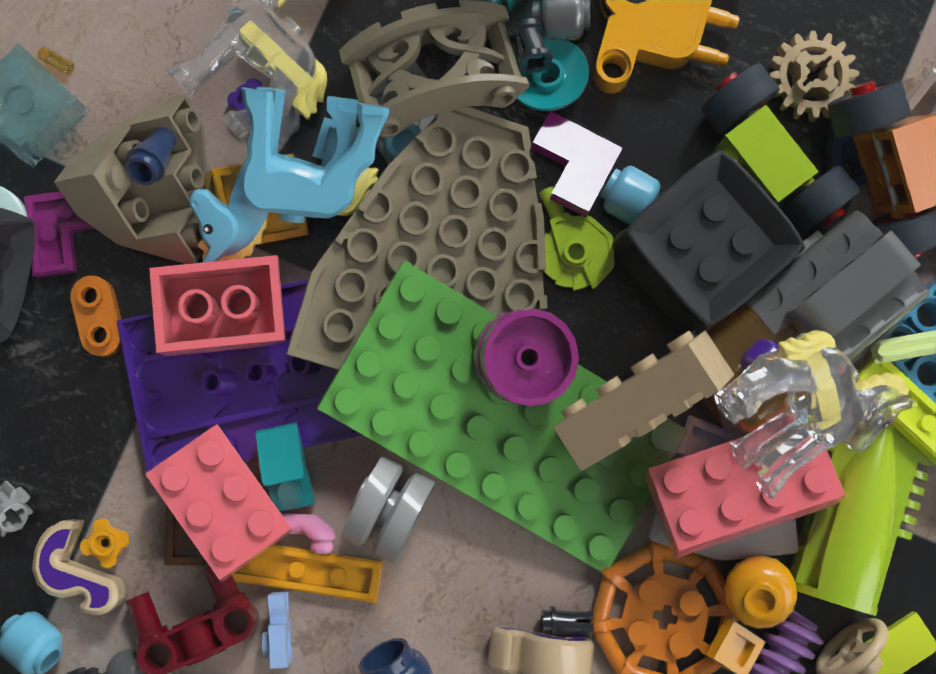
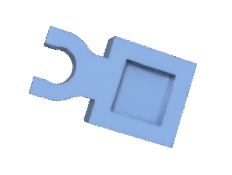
M289 591L272 592L268 595L269 632H263L262 653L264 658L270 657V669L287 668L293 662L291 620H289Z

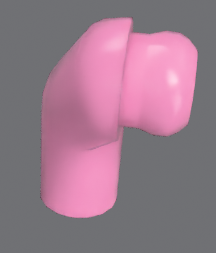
M282 513V516L292 528V532L289 534L306 535L312 539L311 550L313 553L328 554L333 550L332 540L336 539L334 529L322 518L312 514Z

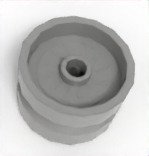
M382 455L370 476H367L350 507V515L340 537L360 547L367 543L376 526L382 529L373 547L374 555L394 564L436 482L417 472L409 477L402 491L398 492L396 488L403 474V465Z

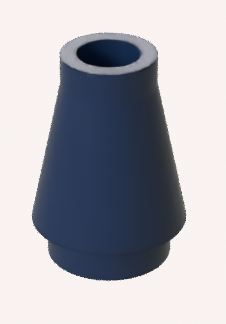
M157 128L149 137L128 151L125 157V171L134 182L141 185H151L154 182L160 181L165 174L172 149L177 142L175 135L166 128Z

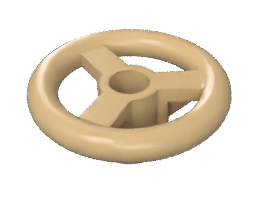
M867 618L854 622L842 629L821 650L815 665L816 673L877 674L883 664L882 659L878 655L883 650L888 639L886 624L876 618ZM875 631L872 642L863 643V633Z

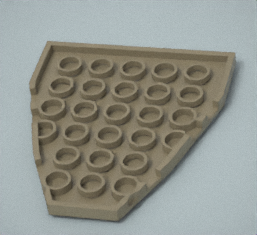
M461 107L440 112L385 168L310 273L285 355L339 370L403 260L497 316L501 313L516 310L536 309L544 311V309H547V295H544L543 270H546L544 215L542 204L538 203L534 182L537 175L535 164L531 160L529 153L531 142L528 127L471 107Z

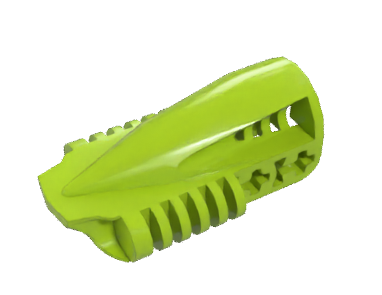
M863 399L853 414L817 422L820 435L828 437V441L823 442L845 497L835 506L805 516L798 540V551L794 554L790 572L796 581L798 592L876 616L878 611L877 605L896 539L899 537L911 540L913 535L912 532L900 529V525L905 523L915 526L917 518L904 514L905 508L920 511L921 503L908 499L909 494L924 497L926 490L913 485V480L928 482L930 476L925 472L916 470L917 466L932 468L933 462L891 423L886 428H882L887 420L877 410L873 408L870 415H865L864 409L870 404Z

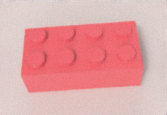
M813 415L648 468L645 478L674 559L835 506L845 497Z

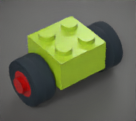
M758 63L739 75L734 72L715 87L718 92L701 109L715 130L720 135L726 134L712 154L717 150H721L732 157L755 179L777 205L799 188L803 190L781 209L800 236L806 234L819 223H822L826 228L846 213L842 206L860 192L859 187L841 165L835 166L816 181L813 179L818 170L766 106L780 91L778 84L769 76L766 69Z

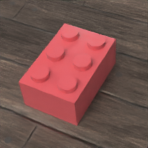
M218 424L145 474L220 581L230 577L292 532V528Z

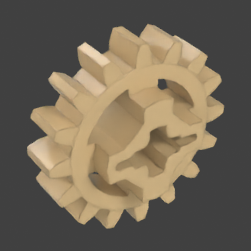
M810 31L805 41L799 34H796L790 40L791 46L783 43L777 50L780 56H774L769 63L771 68L777 70L771 72L769 76L774 79L780 88V91L774 98L781 96L784 100L779 109L784 111L791 106L794 108L793 118L796 120L803 112L808 113L810 122H814L819 117L820 112H822L826 119L830 118L827 104L837 98L850 94L849 88L854 87V85L849 82L859 76V71L849 69V65L856 59L855 55L844 57L842 51L846 43L843 41L837 46L832 45V34L830 33L822 41L817 40L816 31ZM808 52H815L821 55H810ZM821 67L822 70L819 72L818 78L803 86L807 79L806 76ZM834 67L837 71L838 80L834 77ZM787 72L792 76V88L788 83ZM815 97L818 101H809L803 98Z

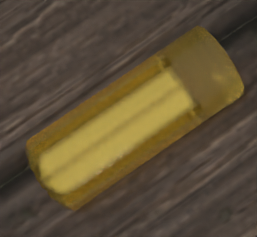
M43 46L38 51V59L64 74L69 75L74 70L73 62Z

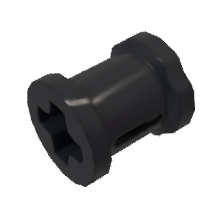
M527 18L520 20L508 30L510 42L515 44L519 56L517 61L519 71L525 74L541 72L552 64L553 55L551 50L545 46L542 37L544 27L539 19Z

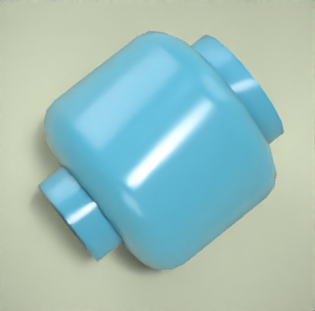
M627 166L622 171L616 168L600 195L601 198L605 199L604 210L630 226L634 219L657 198L661 185L658 180L634 166Z
M36 611L26 612L21 616L18 614L14 615L1 627L0 655L22 674H44L62 656V633Z

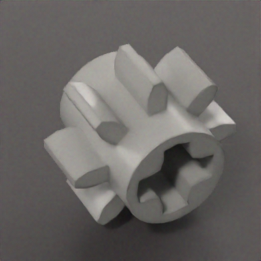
M4 481L2 486H0L1 537L5 536L7 532L21 530L28 519V515L33 513L25 504L30 499L29 494L21 487L15 489L8 481Z

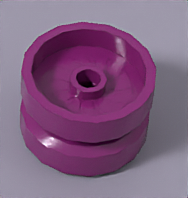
M524 309L501 313L489 321L476 339L473 360L476 375L487 391L500 400L526 406H536L550 403L565 393L575 378L579 355L576 339L566 323L552 313L536 309ZM526 349L529 350L526 355V359L529 361L528 365H524L521 360V354Z

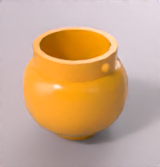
M764 555L750 556L736 563L728 573L724 585L725 602L733 616L744 625L757 629L772 628L784 622L793 612L798 596L796 581L789 569L777 559Z

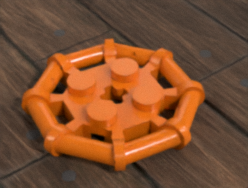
M650 541L647 545L612 564L610 568L606 566L603 569L593 609L594 619L587 623H594L593 635L615 674H664L638 667L637 664L642 655L665 661L666 674H712L723 667L706 656L711 646L703 641L709 616H721L718 631L725 618L738 622V619L733 616L725 602L724 585L726 580L714 559L694 553L674 559L670 546ZM664 560L691 567L692 569L686 579L664 573ZM649 562L651 563L653 574L643 581L631 585L623 578ZM703 577H705L719 603L706 605L703 596L695 586ZM616 587L626 592L621 616L609 617ZM664 605L671 606V613L676 616L674 623H668L666 628H659V621L653 618L655 610L662 611ZM623 627L634 648L626 657L612 635L611 630ZM698 648L706 656L685 670L678 671L676 660L681 657H687L693 650Z

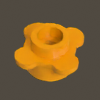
M101 518L93 523V531L88 539L82 540L80 550L84 555H92L100 560L102 567L111 568L117 564V556L122 553L124 547L130 544V536L126 531H121L111 526L108 519ZM104 539H107L109 542L107 547L102 546Z

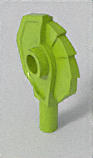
M554 187L546 188L539 192L540 198L551 219V231L549 234H545L546 270L543 271L548 277L556 281L555 285L573 288V291L590 285L594 290L614 268L613 236L591 216H571L569 212L566 213L562 205L550 199Z

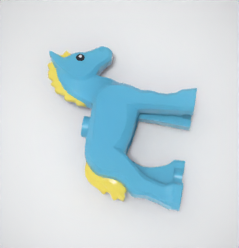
M242 87L244 107L249 114L251 124L247 144L248 155L234 182L229 204L226 205L219 201L208 189L195 190L189 200L202 236V240L197 244L200 249L204 250L202 263L244 259L246 256H251L255 245H259L262 241L263 231L267 228L269 212L280 213V220L294 223L305 222V217L330 218L336 215H352L370 191V187L378 180L376 175L379 169L370 168L369 166L374 162L376 143L388 119L390 108L358 103V100L328 96L327 112L335 123L337 147L331 160L322 167L302 159L278 154L286 90L257 87V89ZM357 116H358L359 121H360V127H359L358 134H357V131H356V117H357Z

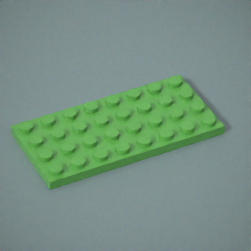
M403 260L316 408L602 572L606 566L610 568L651 496L645 480L648 468L671 461L688 430L668 418L655 429L641 437H632L631 441L624 447L581 471L553 427L565 419L561 413L563 409L583 398L586 404L592 402L599 397L596 389L607 381L578 364L575 378L565 393L550 403L526 406L500 400L485 389L476 375L473 360L478 335L485 325L497 317V315ZM528 349L524 350L521 354V360L524 365L529 363L526 359V355L529 352Z

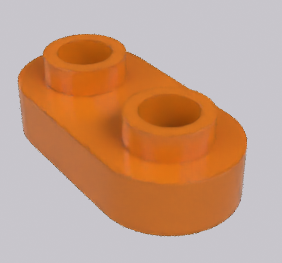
M83 277L74 284L71 290V303L81 343L85 350L93 355L100 357L112 356L122 348L117 320H121L115 291L109 282L100 277ZM90 289H95L97 292L96 300L92 303H87L85 300L86 292ZM100 328H104L107 333L106 339L98 343L95 340V332Z

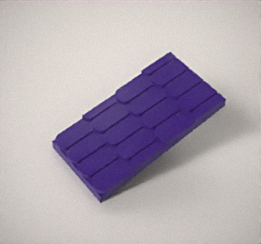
M308 279L281 285L286 342L276 345L165 356L156 353L153 313L117 320L147 472L216 424H218L243 461L259 458L256 431L295 422L298 424L303 449L364 436L316 408L338 370L285 355Z

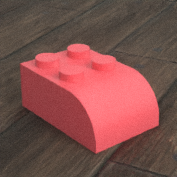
M277 255L149 268L156 353L165 356L264 347L286 342L279 259Z

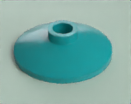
M543 38L546 48L552 52V64L541 72L531 74L520 72L521 77L527 78L529 87L516 99L526 107L534 110L553 111L570 105L580 97L588 82L589 68L584 53L574 43L568 40L548 41ZM516 52L514 55H515L516 61H518V57H519V56H518V53ZM549 77L556 79L552 83H543V80Z

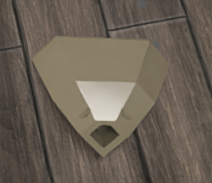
M185 93L178 94L107 130L72 157L54 181L75 214L118 245L183 264L197 263L204 250L197 246L202 240V236L189 200L195 190L205 189V174L207 173L205 133L199 114L192 107ZM162 127L170 130L175 135L177 142L172 149L163 178L151 185H141L134 182L125 171V157L128 151L149 137L155 129Z

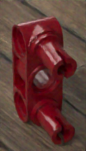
M209 565L204 567L203 571L216 600V603L213 604L215 610L212 612L209 610L172 626L170 630L167 624L162 626L149 591L125 601L139 635L135 638L138 650L136 658L142 672L145 674H167L183 666H191L242 642L256 631L260 620L259 613L255 606L250 603L249 598L245 596V593L239 592L233 575L224 581H220ZM231 611H240L247 618L248 624L244 632H236L230 627L228 618ZM155 644L162 645L167 649L169 660L166 665L158 664L152 658L151 652Z

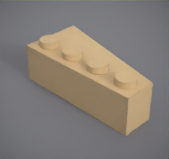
M706 330L696 337H693L691 332L687 331L667 344L671 352L657 360L654 354L649 355L631 367L635 374L632 377L621 382L618 376L596 389L599 397L592 402L586 404L583 398L561 411L565 419L553 428L581 471L624 447L631 441L632 437H641L666 421L668 419L667 416L670 414L676 417L688 410L703 397L707 399L719 392L734 376L731 368Z

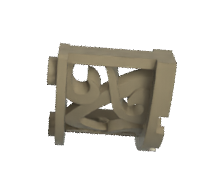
M459 0L458 7L437 9L436 3L408 9L401 12L402 19L384 27H381L380 23L377 22L360 32L339 50L342 63L349 65L359 103L379 105L377 95L385 88L383 93L384 104L381 106L389 107L390 109L388 119L380 133L382 137L392 138L413 123L446 110L468 106L505 108L512 104L529 87L527 78L521 77L505 27V23L510 19L506 6L491 2ZM487 40H489L491 49L485 47ZM435 43L443 51L461 57L439 80L420 77L406 70L417 59L422 45ZM489 62L496 64L499 74H495L494 68ZM370 71L376 72L379 75L374 82L372 81Z

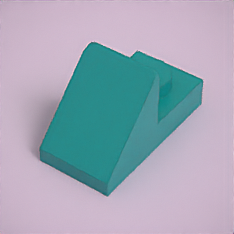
M297 422L256 431L263 486H268L271 500L277 509L281 512L314 505L316 497Z

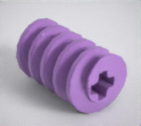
M793 610L786 621L774 626L778 631V635L763 633L762 637L768 644L769 649L762 648L758 655L760 663H754L749 672L750 674H789L791 671L804 674L806 672V669L798 660L799 657L813 660L815 655L808 647V643L823 645L824 640L817 633L818 626Z

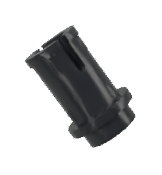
M550 606L549 610L541 611L540 631L542 634L555 637L575 636L592 638L594 623L587 622L594 619L593 611L556 610L555 606Z

